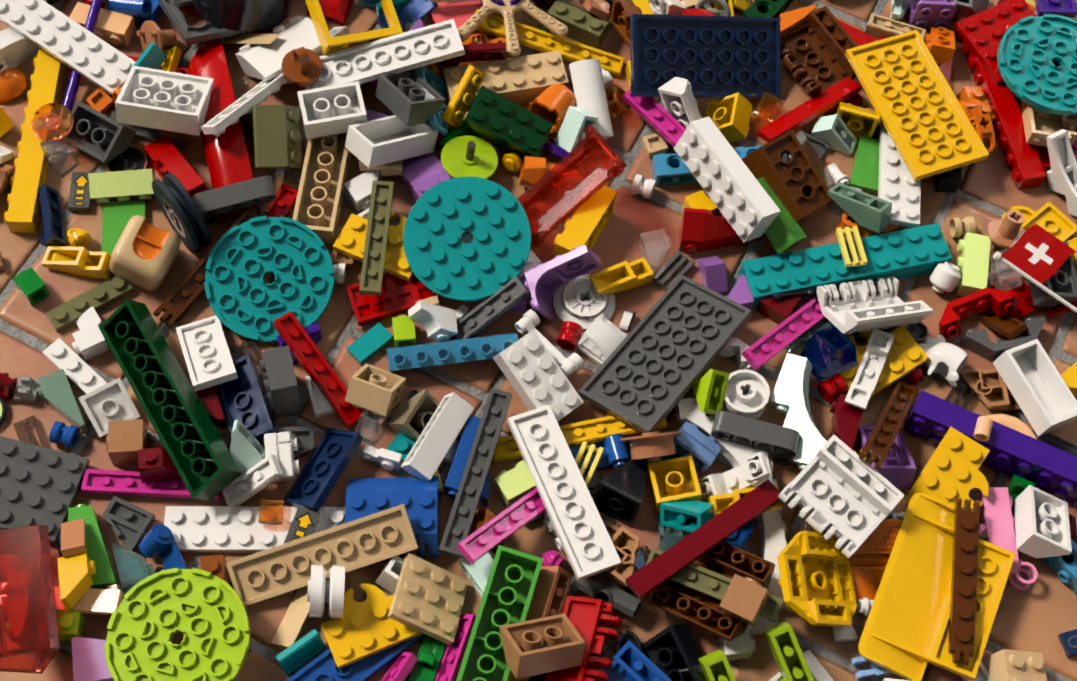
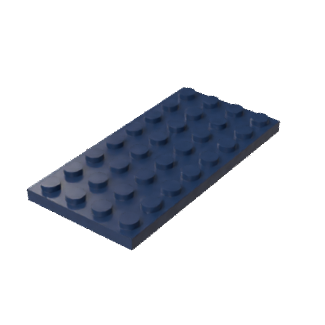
M630 15L631 97H660L658 88L674 77L688 79L692 86L694 97H726L738 92L743 97L749 98L781 97L780 18Z

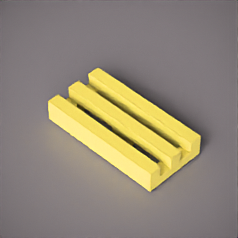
M858 227L837 228L835 232L845 268L866 265L867 258ZM843 235H846L853 262L850 261Z
M583 441L575 458V462L579 467L585 451H588L580 469L582 477L593 453L596 454L585 479V484L588 488L604 453V448H596V445L591 444L590 446L587 445V442Z

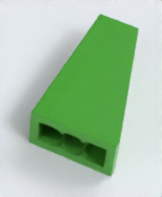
M761 177L757 179L780 209V213L765 231L779 255L793 248L807 236L766 180Z
M79 504L68 508V522L82 518L86 522V553L90 560H94L96 566V574H93V585L90 588L108 589L107 586L114 584L119 586L93 507L87 504Z

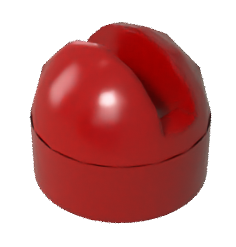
M921 366L906 375L910 382L917 384L923 380L924 372Z

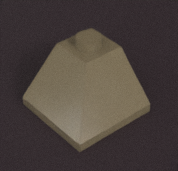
M423 389L401 404L388 424L397 433H401L416 442L440 403L426 389Z

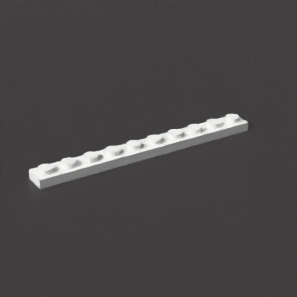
M348 26L334 27L329 31L331 37L350 34ZM322 49L316 52L318 56L323 55ZM283 73L268 81L263 80L204 124L201 127L203 133L214 134V136L224 133L226 127L240 120L239 117L253 111L252 106L263 103L267 100L268 95L278 92L280 86L289 83L283 77Z

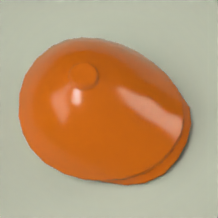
M6 68L0 71V103H7L23 94L27 88V80L23 72L17 68Z

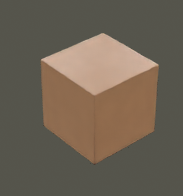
M143 419L108 421L106 448L114 466L139 464L138 450L148 449V430Z
M734 574L721 601V611L754 627L769 597L768 589L762 587V584L751 578H743Z

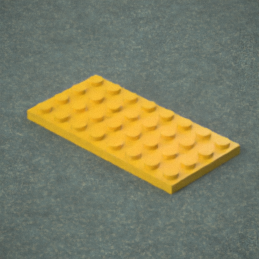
M918 30L846 50V58L877 114L880 115L879 118L914 181L988 158V151Z

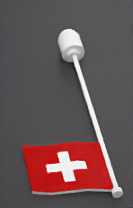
M1035 224L1024 231L1015 244L1003 254L998 251L994 254L993 259L996 261L1000 260L1077 313L1076 307L1042 285L1059 270L1068 257L1077 253L1074 249Z

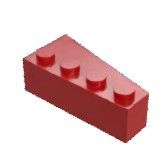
M166 136L143 147L148 161L163 182L164 175L168 173L174 174L188 191L191 198L197 193L208 190L205 182L190 166L186 158L179 153L176 144L173 141L170 142Z

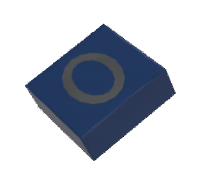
M1077 629L1059 634L1058 638L1067 658L1077 655Z

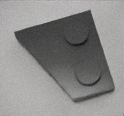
M116 496L112 498L102 514L131 555L134 554L155 519L153 513Z

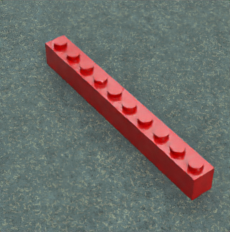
M955 29L956 37L961 43L962 53L967 58L968 68L972 71L974 84L981 86L996 117L992 121L994 133H996L999 148L1004 153L1005 163L1011 171L1012 181L1016 184L1018 190L1040 187L1047 175L1035 145L1026 143L1022 113L1014 93L1005 82L995 83Z

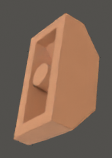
M606 0L578 1L590 13L603 20L607 18L610 4Z

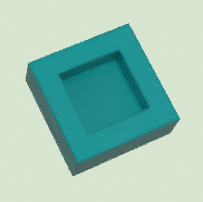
M398 433L387 450L402 454V462H404L415 442Z

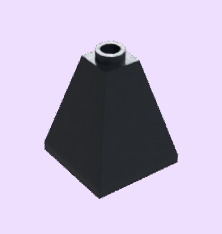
M629 460L603 478L594 499L597 510L632 528L643 500L648 466L641 460Z

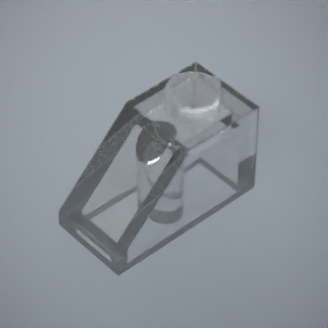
M64 140L42 141L40 143L48 166L61 178H64L81 164L80 152L74 145H68Z
M664 228L641 233L638 245L642 256L646 259L654 275L661 269L672 247L671 238L669 235H666Z
M368 409L360 415L355 432L363 437L360 444L374 447L381 440L388 426L389 419L392 418L395 410L392 409L386 416H378Z

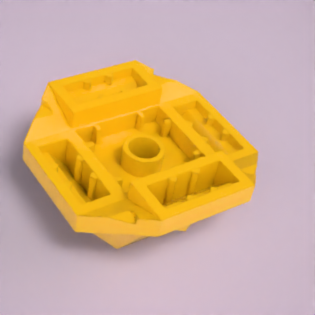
M811 531L797 533L777 556L780 571L778 584L782 587L787 611L802 617L811 625L833 627L852 625V617L855 614L857 602L850 560L841 553L842 547L839 550L834 547L838 539L833 535L826 540L823 537L826 533L819 534L818 532Z

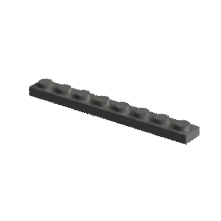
M494 388L490 389L439 547V553L462 558V554L456 546L469 536L512 399V393Z

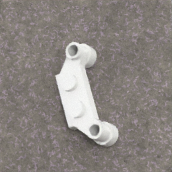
M529 309L523 314V318L514 324L517 331L521 334L524 333V335L535 330L566 377L575 371L578 372L585 366L583 359L577 353H573L568 358H565L535 328L540 323V318L533 310Z

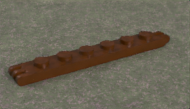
M261 204L256 205L254 208L248 207L229 230L236 225L239 226L249 221L251 218L266 216L269 210L265 208L259 213L258 211L262 207ZM214 246L154 311L153 315L156 317L162 311L164 312L160 318L162 322H165L168 317L171 318L167 323L169 328L174 325L205 290V268Z
M905 376L904 380L901 378L895 384L858 457L861 460L867 457L866 463L868 465L875 462L874 469L877 471L883 465L918 392V389L915 388L916 383L909 384L907 376Z
M956 498L948 653L953 654V664H959L961 655L962 665L968 666L969 657L974 656L980 501H974L973 509H971V500L965 499L963 508L962 499Z

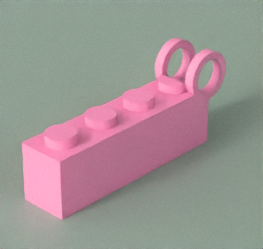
M989 487L988 497L984 496L982 491L979 490L975 495V499L983 503L980 506L979 518L981 539L1016 553L1007 580H1009L1010 585L1014 589L1024 591L1035 582L1038 577V571L1033 564L1022 562L1018 557L1014 531L1016 520L1011 512L1013 501L1012 496L1008 493V487ZM1025 566L1030 568L1033 572V578L1026 569L1020 567ZM1019 573H1023L1027 580L1022 579ZM1013 575L1019 583L1025 586L1017 585L1013 580Z

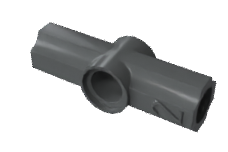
M595 575L579 581L576 576L573 579L572 586L593 597V599H602L603 602L613 603L614 609L633 619L641 608L643 601L621 590L619 583L613 579L602 580Z

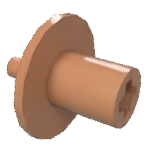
M152 20L145 21L141 29L136 32L137 36H140L143 52L150 43H156L163 51V48L174 47L177 42L174 30H160L158 25Z
M1010 210L1004 219L991 221L987 226V235L992 240L991 244L1006 249L1011 248L1024 232V229L1021 227L1025 220L1023 214Z

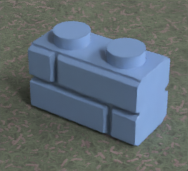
M686 421L677 430H682V433L674 437L676 454L680 457L692 455L695 468L703 473L711 466L722 447L717 444L714 438L700 432L698 426Z

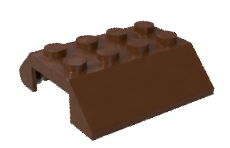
M826 6L811 12L806 24L780 35V59L796 79L802 80L800 85L809 96L814 97L846 77L852 80L856 77L845 53L847 49L858 47V45Z

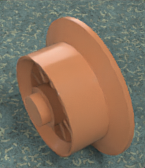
M682 430L664 433L659 431L642 433L641 436L620 438V441L630 444L631 460L647 458L648 462L660 461L661 456L676 454L674 437L681 434Z

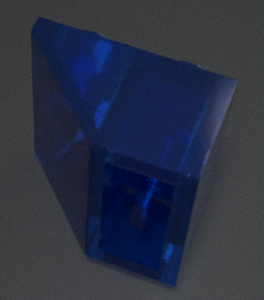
M834 325L815 332L800 354L801 357L808 358L812 363L811 373L819 381L858 365L855 344Z

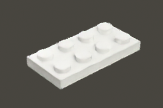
M216 315L176 327L195 392L238 378L220 320Z

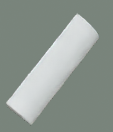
M587 59L569 64L577 107L584 108L598 117L589 142L596 143L613 137L600 60Z
M454 392L445 395L402 463L401 468L417 478L431 480L474 407Z

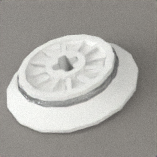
M591 274L582 275L561 285L553 295V307L557 316L563 322L572 321L579 324L583 330H587L596 317L604 314L606 319H611L615 310L614 293L598 295L589 279Z

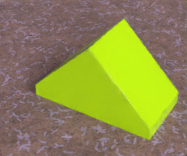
M710 369L692 387L701 412L715 415L716 412L722 410L730 373Z

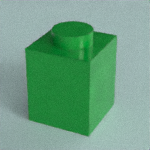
M32 267L21 271L13 278L18 290L31 306L50 295L46 284Z

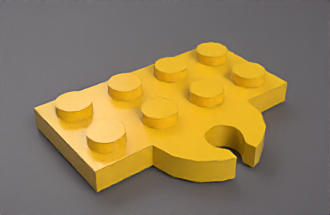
M1050 201L1036 212L1024 206H1013L1008 210H1015L1023 214L1025 220L1021 227L1024 231L1037 224L1059 240L1065 242L1077 233V226ZM1004 212V214H1003V216L1001 217V219H1004V218H1005V216H1006V214H1007L1006 212ZM998 245L993 248L995 252L998 251L1001 254L1008 250Z
M391 211L390 221L395 218V211ZM352 213L333 244V250L363 262L368 220ZM401 215L400 223L397 226L389 225L384 272L409 282L414 273L407 262L404 251L403 234L406 217Z
M903 325L890 333L895 335L871 398L929 360L927 354ZM873 330L858 332L860 337L867 340L864 346L857 345L855 337L851 334L846 344V356L849 361L832 371V374L838 373L846 381L848 386L846 393H848L855 379Z
M950 426L903 502L908 505L914 494L924 493L955 507L956 498L962 499L963 508L965 499L971 500V509H973L975 500L969 497V491L972 488H979L984 496L988 497L989 494L988 481L979 470V467L990 450Z
M363 583L360 584L361 591L367 595V598L363 602H357L354 600L355 593L351 587L344 595L343 618H334L320 624L338 669L423 634L388 617L394 594L386 597L383 591L375 585Z

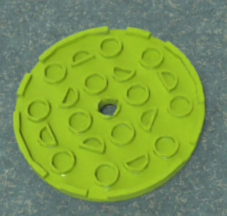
M172 568L157 572L133 586L123 596L124 599L118 608L113 611L107 626L108 633L104 648L107 666L114 681H234L246 660L250 645L248 613L235 590L226 581L213 575L211 572L197 568ZM176 633L184 634L181 644L172 643V637Z

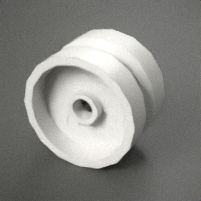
M748 369L730 373L721 411L758 420L763 415L770 396L769 385L765 378L759 373Z
M311 565L310 580H308L307 592L309 617L321 618L324 614V603H328L330 618H343L345 566L333 565L330 568L329 580H325V567L323 565Z

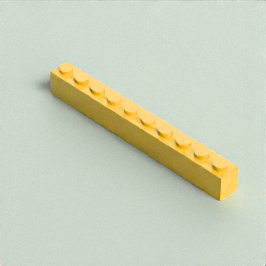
M38 49L37 57H34L33 61L35 70L34 74L30 76L31 90L27 92L28 107L24 108L25 122L21 125L22 138L21 141H18L17 145L19 154L18 158H15L14 161L15 175L11 177L12 191L8 194L7 198L9 207L8 211L4 213V222L8 225L10 232L36 233L41 209L39 187L45 185L53 132H49L44 128L45 123L37 132L36 124L39 117L47 121L48 118L57 116L66 64L43 49Z

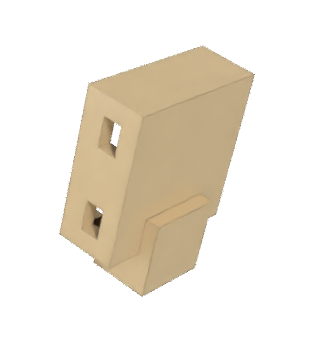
M1027 104L1022 113L1026 143L1048 147L1046 137L1064 129L1068 131L1072 146L1077 138V132H1074L1073 129L1076 121L1066 119L1068 116L1064 115L1053 116Z

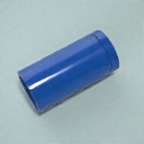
M108 0L107 9L133 17L149 18L152 13L151 0Z

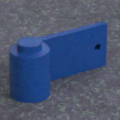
M410 0L397 11L396 14L403 33L407 22L413 24V21L422 20L438 6L437 3L429 0ZM382 11L377 22L382 29L389 28L384 11Z
M614 434L606 437L603 443H594L596 448H604V453L596 470L618 469L631 460L627 442L620 441V438H626L624 434ZM581 445L569 446L574 459ZM585 451V453H584V455H583V458H582V460H581V462H580V465H579V467H578L579 470H580L581 467H582V464H583V462H584V460H585V457H586L588 451ZM593 453L586 471L590 470L596 457L595 453Z
M163 524L154 525L139 544L142 554L148 558L160 557L165 570L172 568L187 569L171 530Z

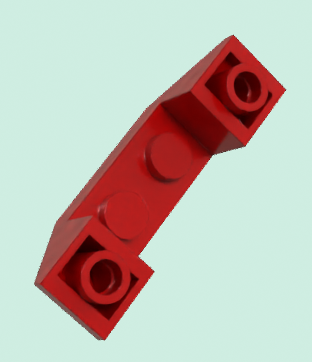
M984 288L947 303L939 322V334L943 335L945 340L961 334L960 320L989 308L999 318L1017 311V293Z

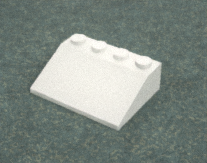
M296 15L289 19L288 24H282L273 28V32L270 34L280 35L271 44H246L239 49L240 51L235 56L246 76L268 81L282 73V59L291 50L304 47L305 49L317 52L322 48L312 20L308 17Z
M132 66L115 102L117 123L199 136L202 130L201 127L205 122L214 79Z

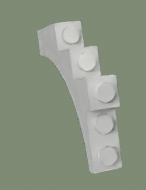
M1062 129L1046 137L1051 170L1047 171L1049 190L1066 196L1068 214L1077 217V161L1071 147L1068 131Z

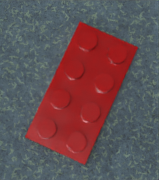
M392 274L384 275L381 296L360 295V282L346 286V292L358 326L406 313L416 304V301L437 295L427 289L414 274L409 282Z

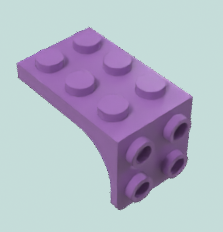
M911 0L908 7L909 24L920 28L944 27L948 29L957 4L955 2H947V0Z
M586 245L577 246L566 254L557 255L553 260L537 264L533 269L524 272L526 277L524 283L528 292L531 293L532 299H530L533 310L538 311L543 318L545 317L549 321L555 320L551 306L555 291L561 285L602 267L601 259Z

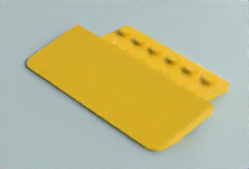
M924 493L914 494L909 501L858 644V651L866 660L909 681H921L927 663L973 681L976 677L1016 553L979 539L974 656L969 657L968 666L962 665L961 655L959 664H953V654L948 653L955 507Z

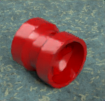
M564 321L561 326L562 332L556 340L557 345L566 350H575L578 344L577 338L581 336L583 328L575 322Z
M834 373L829 376L827 381L820 382L817 385V390L825 401L831 402L836 399L838 394L846 392L848 386L840 374Z

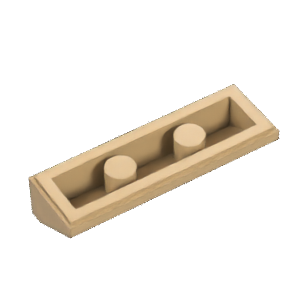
M871 13L865 33L878 39L880 35L889 38L918 30L924 41L927 30Z
M308 585L297 589L271 642L272 645L285 650L300 639L310 618L309 602H307Z

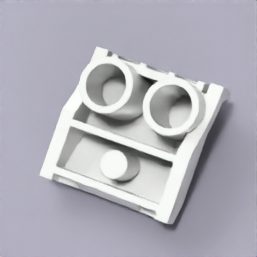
M604 314L596 317L584 332L577 348L588 356L594 364L600 367L627 337V334L606 319Z

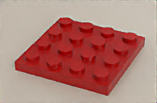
M1008 0L956 22L954 27L995 83L1000 84L1004 82L997 64V51L1001 39L1009 27L1018 23L1020 19L1031 15L1033 17L1037 16L1025 0Z

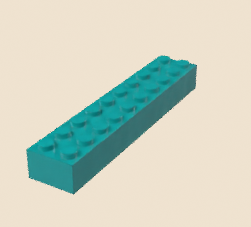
M935 223L861 238L867 258V264L863 266L845 268L839 243H833L742 261L738 275L739 277L741 274L745 275L754 300L752 309H755L761 298L772 297V294L775 292L779 294L796 292L812 287L815 291L812 296L802 295L801 299L817 296L816 289L818 286L834 284L838 292H840V283L871 279L875 285L876 279L881 277L894 276L900 280L930 274L939 263L951 262L952 255L939 224ZM845 241L850 261L853 262L848 241Z

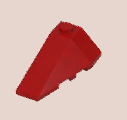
M684 208L679 229V251L688 253L702 252L743 243L723 215L721 217L712 215V211L706 209ZM762 236L750 241L760 240Z

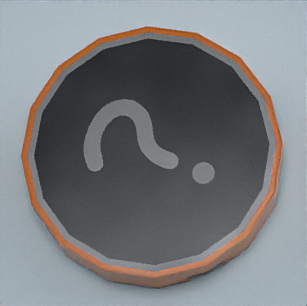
M129 145L125 152L106 163L108 172L148 169L146 154L139 147Z

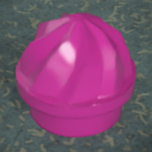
M549 550L541 556L543 558L542 566H561L564 558L560 556L561 553Z

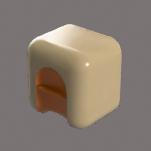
M133 216L128 221L112 251L109 263L110 271L115 276L121 277L145 290L156 291L162 286L178 254L181 238L173 230L165 231L151 225L144 216Z

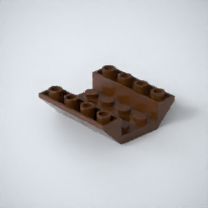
M800 127L784 133L742 159L756 179L763 177L796 222L833 202L827 195V191L836 184ZM786 153L789 157V162L783 161L780 154ZM803 187L810 190V197L803 195Z
M722 541L693 562V564L733 579L734 574L743 578H751L762 584V587L766 589L769 588L775 568L774 563L725 541ZM668 580L666 585L662 584L657 587L648 599V603L730 642L744 634L749 624L722 612L720 600Z

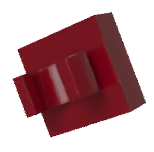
M0 372V396L5 401H8L13 397V390L16 388L18 379H11L8 377L9 373L2 374Z

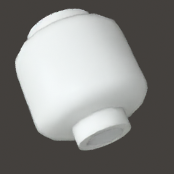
M948 261L939 263L929 278L933 284L932 288L942 294L944 291L952 292L961 279L960 269Z

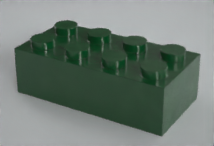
M481 86L460 128L476 137L484 139L507 153L513 152L518 154L523 161L525 156L539 157L553 127V123Z

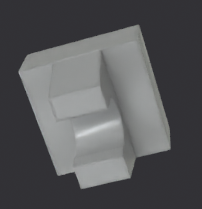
M26 376L18 378L13 396L14 401L37 404L39 398L37 387H40L39 381Z

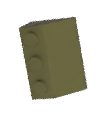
M555 0L547 13L568 27L566 37L596 49L600 48L613 27L610 18L603 20L590 13L583 6L569 0Z
M290 105L252 106L255 168L277 171L301 169L300 107Z

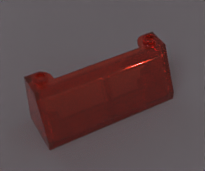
M591 124L583 130L586 134L585 139L582 140L580 138L578 140L580 144L517 199L524 208L529 220L531 249L542 244L544 238L613 177L621 175L627 166Z
M33 525L0 530V672L42 674L60 649L48 526Z

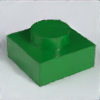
M1013 475L1007 486L1008 493L1012 496V499H1015L1029 485L1035 487V483Z

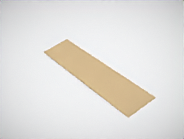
M244 33L222 38L221 41L222 43L271 44L280 34Z

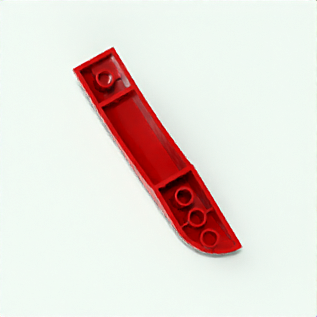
M221 38L211 40L197 50L191 59L188 75L214 79L204 124L236 101ZM240 120L226 127L225 132L214 136V134H204L201 130L200 134L213 189L253 179ZM248 208L219 215L220 221L239 218Z

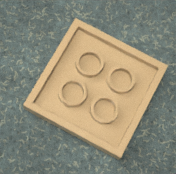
M408 553L403 561L388 617L450 645L454 642L469 581Z

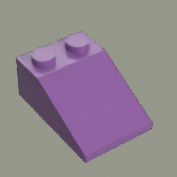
M433 153L404 160L402 175H398L415 203L431 187L445 180L452 179L444 170L441 161Z
M859 425L857 431L859 449H863L874 425ZM900 427L883 465L877 472L897 489H911L917 468ZM873 462L870 466L874 468L876 463Z

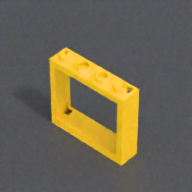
M305 0L324 55L403 33L392 0H380L389 28L331 37L319 0Z

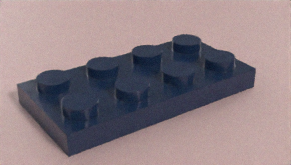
M246 354L233 362L238 378L215 385L230 434L232 435L234 421L238 419L257 440L264 438V434L277 431L253 357L250 354Z
M328 428L283 499V502L287 506L296 508L301 506L318 512L340 475L347 467L353 454L357 451L363 437L357 432Z

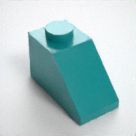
M698 500L662 502L660 504V525L692 533L713 518L714 504Z

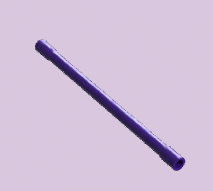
M92 0L84 27L91 33H94L103 0ZM73 69L59 114L62 121L72 111L82 76ZM63 125L58 131L53 132L50 146L53 148L62 149L64 140L58 137Z

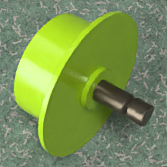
M465 135L455 137L445 144L441 152V164L452 178L469 176L488 179L496 171L498 156L493 146L484 139Z

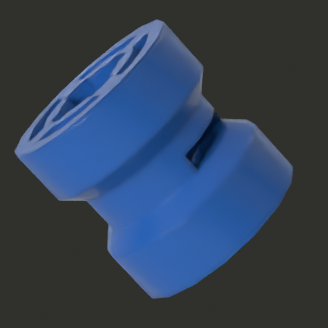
M56 421L51 428L49 441L54 444L62 443L65 447L73 449L79 440L80 428L76 426L68 427L65 423Z

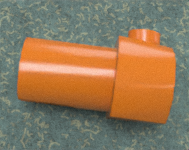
M525 156L521 166L519 185L539 191L541 187L573 193L575 187L573 186V181L576 182L577 168L573 165L569 167L546 162V158Z

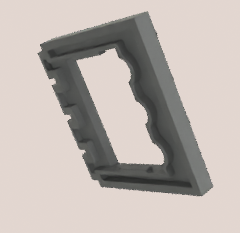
M159 0V5L186 45L254 32L229 30L210 22L203 23L200 27L188 26L179 7L193 5V0Z

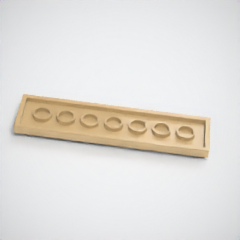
M401 504L227 562L226 565L235 592L242 600L244 606H248L307 586L311 576V565H323L326 569L325 579H328L330 568L333 565L345 566L346 573L418 549L419 546L405 504Z

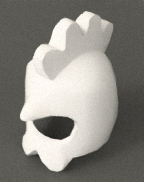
M938 335L936 339L927 337L925 344L920 343L919 346L929 357V360L924 363L928 367V375L930 376L933 373L940 374L951 386L956 387L955 381L959 380L960 370L963 369L968 359V354L960 347L945 342L943 335Z

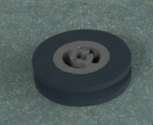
M168 173L164 175L165 184L159 179L153 181L152 189L165 217L173 230L179 234L181 241L192 253L198 251V241L204 246L211 243V236L207 225L195 202L174 174Z

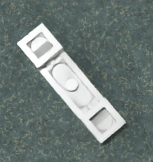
M874 328L844 403L866 410L884 368L895 335Z

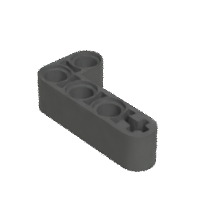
M271 176L249 179L203 191L192 196L206 225L218 223L220 221L219 215L271 202L277 198Z
M725 411L716 412L711 430V435L717 439L773 453V462L783 466L792 464L800 438V433L794 429Z

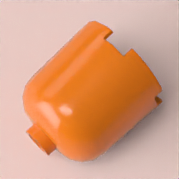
M552 84L528 105L527 110L553 123L549 135L553 132L558 133L569 106L577 107L575 94L562 84Z

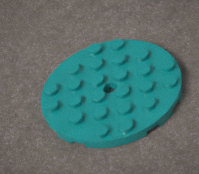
M1044 14L1038 17L1031 15L1020 19L1018 23L1009 27L998 46L997 64L1004 82L1018 98L1033 108L1054 115H1077V21L1056 14ZM1053 62L1059 63L1060 66L1055 68Z
M457 177L436 184L416 201L406 219L403 246L412 272L427 289L449 300L475 302L495 294L515 276L519 277L529 257L531 230L524 208L506 188L484 178ZM472 234L473 241L469 244L463 243L461 241L462 235Z
M282 216L255 217L239 226L236 225L219 239L212 249L205 268V292L215 315L235 334L257 342H277L276 336L280 334L272 323L292 311L303 327L315 324L327 309L334 289V267L323 241L306 225ZM267 274H274L275 282L267 284L264 282V277Z

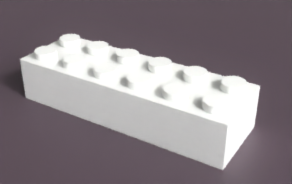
M710 117L691 121L673 149L743 243L761 237L780 213V209Z

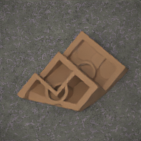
M978 367L960 370V375L988 409L1005 412L1022 411L996 368L981 370Z
M607 520L604 525L618 553L621 564L601 573L628 587L625 581L633 573L640 538L623 525L618 528Z

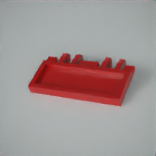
M567 595L562 614L565 613L586 642L582 665L548 672L545 677L546 681H608L609 675L607 673L590 670V667L610 669L612 666L611 660L591 655L601 656L605 639L617 640L619 637L617 630L601 627V625L620 627L622 625V618L606 615L612 614L613 603L603 602L602 599Z

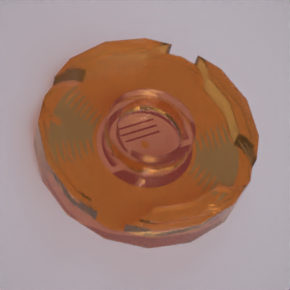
M48 103L41 106L35 112V117L31 121L32 130L39 139L45 142L62 140L70 133L74 123L70 110L65 105Z

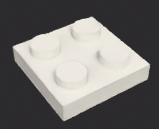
M120 377L78 398L99 438L108 434V421L135 420L140 417Z

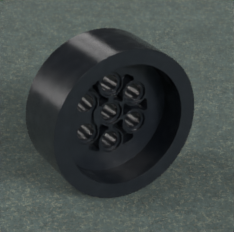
M193 0V5L205 20L216 26L234 31L250 32L269 29L282 23L291 12L292 0Z

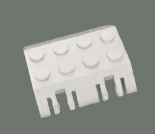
M894 276L877 278L875 281L877 288H875L871 279L840 283L841 300H839V293L834 284L818 286L816 289L822 314L843 334H852L859 331L868 332L874 328L888 329L893 326H907L918 323L933 314V309L922 300L904 303L897 296L899 280Z
M833 435L809 464L777 497L784 503L790 500L791 502L787 506L791 509L797 504L803 508L799 516L802 519L806 515L809 516L805 521L819 534L825 530L826 534L823 537L826 540L834 535L838 539L834 547L839 550L843 546L844 549L841 553L849 559L905 495L872 466L868 465L865 460L859 459L858 454L837 436Z

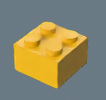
M692 455L648 463V475L658 515H660V504L662 502L702 501V493Z

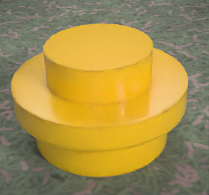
M510 152L503 156L502 164L506 170L517 172L520 169L522 161L518 154Z

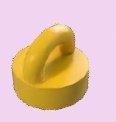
M72 228L67 231L68 241L72 247H85L91 240L90 234L85 229Z

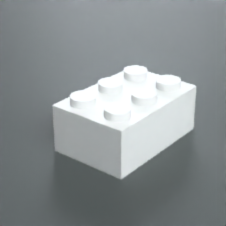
M359 81L297 92L306 139L346 133L349 125L367 121Z

